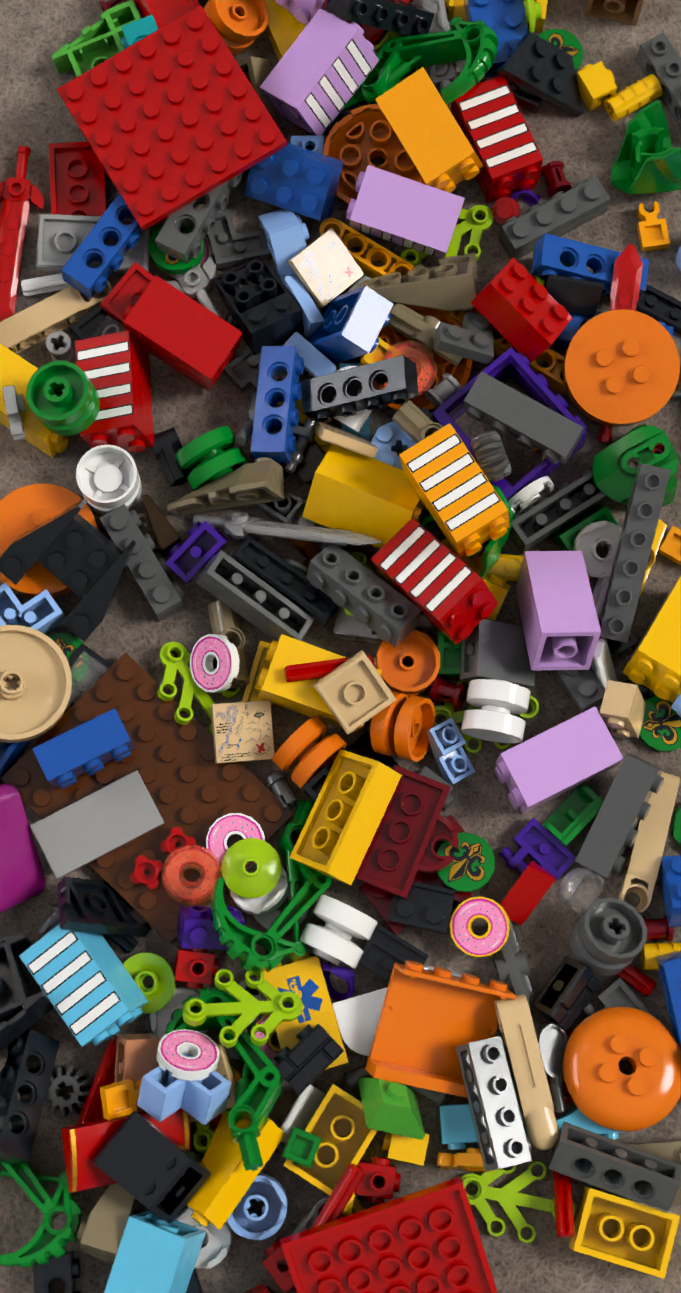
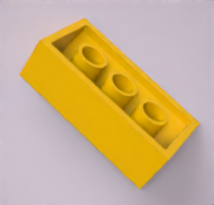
M340 749L289 858L333 879L352 885L402 775L379 761Z

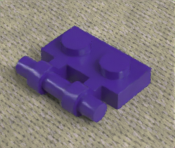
M534 817L512 839L520 847L519 851L515 854L506 846L499 853L507 862L505 865L511 871L513 869L516 870L520 875L527 868L522 859L528 854L540 867L554 876L556 880L576 860V857Z

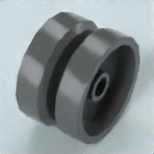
M612 897L599 899L592 903L577 921L570 934V946L577 961L586 966L593 974L602 976L617 975L626 969L642 951L647 941V928L643 917L633 906L624 900Z

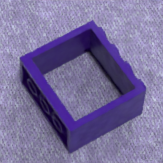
M510 347L482 372L501 382L510 375L531 399L584 427L583 434L570 455L572 457L584 447L587 434L585 430L587 428L578 415L572 416L566 409L568 405L558 393L554 395L547 388L549 383L545 377L539 372L535 374L529 368L530 362L527 357L523 356L520 352L516 353ZM479 374L432 413L433 422L439 423L443 427L449 423L452 425L476 462L477 459L471 446V440L454 421L467 411L464 409V399ZM545 458L513 486L505 478L490 483L499 487L507 501H509L524 487L541 477L549 476L563 463L558 461L556 464Z

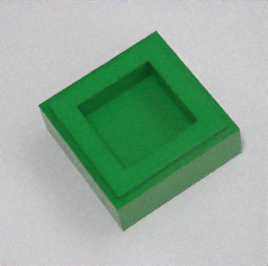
M293 1126L282 1157L311 1168L322 1138Z

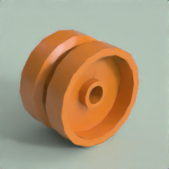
M209 0L203 7L232 55L241 54L254 43L255 39L263 33L269 23V10L265 0Z
M414 630L396 647L387 641H383L375 654L373 666L382 670L380 676L390 691L406 694L409 698L412 695H421L436 679L440 669V653L435 642L427 634ZM402 660L405 661L406 665L411 664V667L404 666Z
M391 691L397 700L372 717L370 727L371 746L375 753L391 757L398 755L401 759L418 762L423 759L430 747L427 731L435 727L436 715L434 704L431 699L412 695L408 698L406 694Z
M319 715L313 716L301 725L283 743L272 758V761L282 771L294 768L291 780L301 790L320 770L336 758L340 749L344 750L347 746V743L337 733L325 737L328 731V724Z

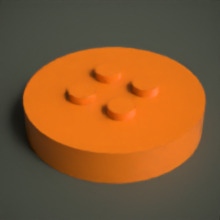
M626 309L607 311L588 320L572 338L563 360L564 385L573 404L589 419L613 427L632 426L655 415L672 397L680 373L678 350L673 338L665 327L644 313Z
M44 483L27 485L6 495L0 500V557L20 535L65 511L82 499L64 487ZM85 504L78 514L99 531L92 511ZM37 561L16 585L0 572V582L2 584L6 582L13 592L27 598H34L46 589L52 598L64 596L72 592L71 589Z

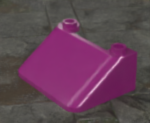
M8 783L0 784V913L41 894L46 885V877L20 792L14 785Z

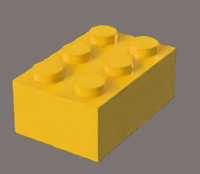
M332 1083L304 1129L322 1138L311 1168L286 1159L283 1166L323 1192L331 1195L350 1163L358 1164L378 1131L366 1127L362 1102Z
M584 1185L574 1223V1234L570 1238L568 1247L576 1252L665 1279L680 1216Z

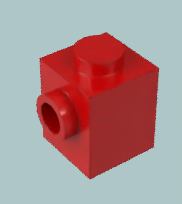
M277 1239L263 1251L266 1256L262 1259V1263L285 1293L294 1286V1282L281 1243Z

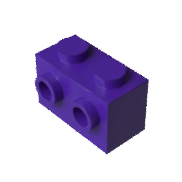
M198 521L187 532L190 537L182 545L178 542L167 554L170 558L166 564L186 583L191 582L206 566L207 562L229 541L209 521H204L203 523Z
M199 905L190 907L180 906L177 935L182 948L228 949L226 945L221 946L218 940L220 935L218 932H215L213 926L214 919L211 907ZM226 906L230 914L239 923L245 925L240 909Z

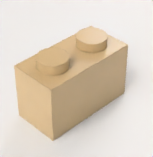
M608 680L599 713L609 732L614 737L619 739L639 738L647 705L637 685Z

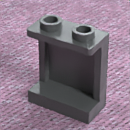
M483 619L473 629L471 635L462 640L460 680L470 682L475 679H497L525 688L534 687L536 671H531L522 626Z

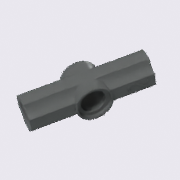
M509 919L510 932L508 941L500 951L493 954L494 968L498 970V980L507 984V989L515 995L525 994L529 1008L533 1009L532 1004L535 998L528 978L530 975L523 951L519 949L516 934Z

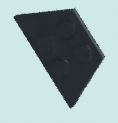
M532 32L523 36L517 48L509 54V59L506 63L498 68L497 74L576 118L583 115L584 109L572 55Z
M64 877L59 882V926L62 930L145 937L152 930L147 922L139 924L129 914L133 908L126 900L119 896L118 892L108 882Z

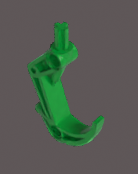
M454 17L449 23L451 29L448 31L389 39L376 54L379 62L342 110L364 100L368 104H378L375 99L397 85L401 78L411 69L466 59L465 66L456 80L440 90L447 104L468 92L489 71L497 56V35L491 28L485 25L484 21L466 22L461 17Z
M310 800L299 801L293 822L287 824L284 834L279 839V850L286 860L287 883L290 884L291 899L265 932L250 929L239 923L230 914L224 901L223 884L225 879L219 877L214 883L211 911L215 932H218L220 935L218 940L221 946L226 945L228 947L227 955L232 960L236 957L240 959L241 967L246 971L250 969L254 971L266 970L268 973L283 958L289 957L292 960H297L306 953V946L299 939L298 919L327 890L332 881L331 877L289 858L295 846L291 841V836L299 838L314 806ZM296 883H299L298 890L296 888ZM292 925L294 943L281 938ZM255 944H259L264 948L265 956L259 955L255 951Z
M203 988L200 990V996L197 997V999L204 1001L205 1004L239 1002L228 992L218 988ZM189 996V997L183 1002V1006H184V1004H185L188 1000L194 999V998H193L192 996ZM199 1007L190 1008L193 1013L201 1011ZM183 1008L176 1009L172 1015L173 1021H169L165 1034L183 1029L199 1032L218 1028L221 1031L223 1027L231 1026L241 1015L207 1017L202 1025L194 1027L184 1022L182 1017ZM259 1014L249 1025L248 1034L244 1030L238 1037L236 1045L231 1047L243 1064L242 1078L238 1079L235 1106L229 1113L228 1123L233 1142L239 1144L245 1171L258 1170V1167L263 1166L257 1138L260 1136V1130L282 1091L281 1076L278 1069L263 1051L250 1040L251 1030L261 1020L262 1014ZM230 1033L223 1035L226 1040L234 1039V1036ZM248 1074H249V1075L251 1076V1078L253 1079V1081H252L251 1084H250L251 1081L248 1079ZM242 1119L251 1121L247 1128L240 1129L236 1127V1124Z
M0 1161L6 1169L0 1170V1176L14 1178L44 1214L43 1220L31 1241L16 1252L0 1255V1265L12 1268L15 1266L30 1268L35 1263L39 1265L49 1263L51 1256L59 1258L66 1253L64 1246L68 1242H77L81 1217L84 1216L82 1209L73 1201V1194L68 1192L66 1172L62 1173L59 1177L36 1174L29 1162L11 1165ZM42 1181L59 1183L54 1197L51 1196ZM60 1214H65L67 1217L66 1225L60 1230H55L53 1227L54 1219Z

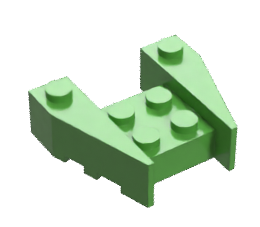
M133 0L107 9L100 15V20L91 27L88 25L81 31L82 35L68 45L66 43L55 52L52 58L59 74L73 69L76 77L123 51L124 48L120 39L125 36L121 26L141 19Z

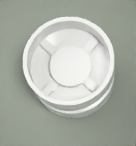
M115 445L96 446L87 451L77 465V484L84 499L88 501L87 505L94 512L104 516L123 504L130 511L139 501L142 492L141 479L132 456L124 449Z
M471 680L469 682L466 702L480 709L464 711L461 732L465 735L491 742L509 744L523 742L526 722L511 714H521L528 711L530 690L503 680Z
M322 894L313 913L325 922L324 927L307 923L299 939L312 949L311 953L330 961L334 965L338 966L341 963L356 969L364 951L354 944L351 939L356 937L369 941L378 922L355 908Z

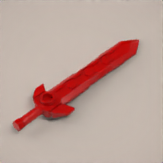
M21 145L17 147L14 178L9 177L5 182H0V202H2L0 214V322L15 315L23 245L26 238L30 202L40 210H43L45 201L36 185L33 184L32 186L31 182L25 179L31 149Z
M629 244L614 262L609 311L620 309L636 311L643 263L633 244ZM601 424L600 434H598L599 442L612 443V426Z

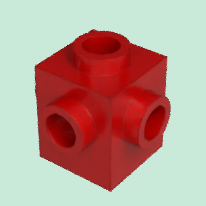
M177 946L174 980L184 981L185 986L201 989L203 984L211 985L212 977H215L219 970V959H215L213 950ZM195 963H202L198 969L192 968Z
M372 1156L371 1161L360 1160L358 1162V1166L362 1168L365 1174L357 1186L355 1194L367 1196L366 1201L371 1203L383 1204L385 1199L392 1200L393 1192H399L401 1173H396V1166L390 1164V1159ZM376 1176L383 1177V1181L380 1184H374L373 1179Z

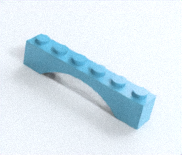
M469 1103L438 1105L440 1141L442 1144H448V1149H465L466 1143L478 1142ZM577 1107L565 1115L556 1118L559 1131L564 1121L610 1139H619L618 1133H623L622 1131L610 1130L594 1123L581 1113Z

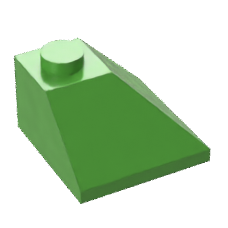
M360 1077L358 1084L366 1127L423 1140L425 1134L415 1090L396 1082Z

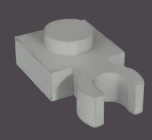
M14 385L2 387L11 435L14 437V441L26 439L22 412L26 411L23 394L18 395Z

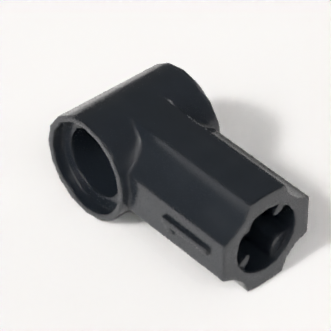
M172 427L154 434L155 447H152L157 461L159 460L162 470L170 487L188 482L187 477L190 470H182L175 459V454L182 448L175 428Z

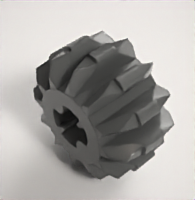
M496 431L484 432L472 439L471 446L478 465L489 482L502 480L511 474L512 468L499 433Z
M69 1064L66 1071L63 1066L56 1067L57 1076L51 1075V1085L48 1086L47 1090L49 1095L46 1096L44 1103L53 1101L48 1109L50 1113H54L59 1109V1115L62 1118L67 1116L68 1111H70L72 1116L79 1115L78 1106L84 1107L86 1101L83 1098L88 1097L89 1091H85V1087L93 1084L92 1079L82 1081L86 1074L84 1069H80L75 1074L76 1068L73 1064ZM64 1084L73 1087V1093H69L71 1098L62 1096L61 1089H65Z

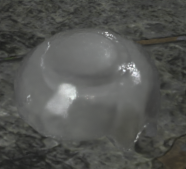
M587 867L574 868L562 878L558 888L560 900L565 906L573 909L575 912H582L598 898L603 890L604 880L595 871Z

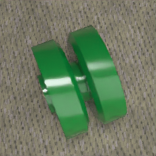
M52 361L41 366L32 375L27 385L26 399L30 409L55 434L70 436L83 432L95 421L99 413L100 398L98 392L89 381L87 375L76 364L68 361Z
M222 426L199 436L175 454V459L182 470H192L187 480L193 491L248 464L249 460L242 448H231L235 443L236 437L230 426Z

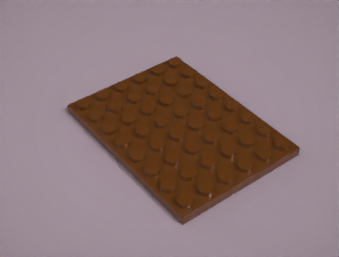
M125 652L1 779L5 783L14 785L19 790L22 800L44 819L138 770L165 824L90 862L89 865L171 943L178 936L180 906L190 907L199 905L206 907L212 898V892L200 899H184L175 895L165 883L164 870L167 861L172 855L168 852L164 853L160 848V844L171 834V829L174 827L182 828L185 835L195 838V847L207 850L206 837L213 823L224 815L241 813L252 817L260 824L265 835V841L268 842L294 813L289 808L284 810L276 795L241 762L215 764L213 735L194 717L186 725L178 724L174 719V713L179 707V703L174 698L171 701L161 700L158 696L160 685ZM163 689V692L165 694L170 695L166 690ZM115 708L134 744L135 749L130 751L132 755L119 762H115L113 759L103 764L105 768L96 774L88 776L86 772L76 777L77 782L67 788L61 789L60 786L54 788L48 782L32 748ZM179 712L182 718H188L186 712ZM240 835L230 836L227 841L228 848L242 840L243 837ZM176 842L175 846L179 848L181 843ZM140 855H144L148 860H160L164 865L163 871L158 876L159 885L155 889H149L147 885L142 883L133 884L130 880V875L134 872L136 866L135 859ZM189 862L181 868L180 875L184 882L197 884L202 880L204 871L198 863ZM146 869L144 874L149 875L150 871ZM220 869V875H219V877L223 878V877H222V871H221V869Z

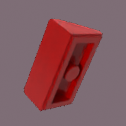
M531 861L500 903L509 919L522 925L556 878L534 861Z

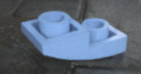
M453 718L427 731L433 755L447 783L453 785L476 772L462 748L466 742Z

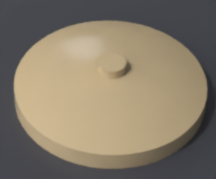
M21 625L0 626V742L17 743L28 741L46 733L63 716L71 696V669L61 648L44 633Z

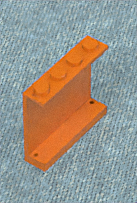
M407 960L406 964L394 962L365 1067L366 1071L376 1079L467 1098L455 1047L495 1037L499 1023L494 1001L499 999L506 1000V998L515 1000L517 995L507 989V984L497 980H490V983L487 984L479 982V977L467 973H462V977L451 975L452 971L441 967H434V970L431 971L423 969V964Z

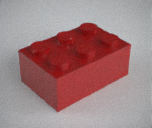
M514 257L490 279L470 302L518 352L527 357L530 363L553 344L573 319L566 308L560 305L547 292L546 288L539 284Z

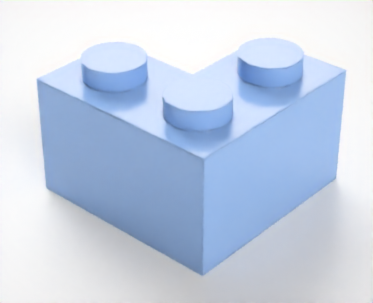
M284 208L258 216L261 229L264 230L277 277L282 282L286 276L297 275L288 261L307 247L305 240L309 239V233L306 224L302 223L299 214L295 215L293 211Z
M6 582L0 586V626L21 625L33 628L46 635L60 626L65 619V615L47 589L21 605Z
M183 1054L186 1057H194L190 1054ZM158 1066L142 1077L137 1105L159 1122L182 1108L205 1125L225 1111L231 1082L216 1071L210 1072L209 1077L203 1080H180L173 1077L172 1072L168 1069L164 1071Z

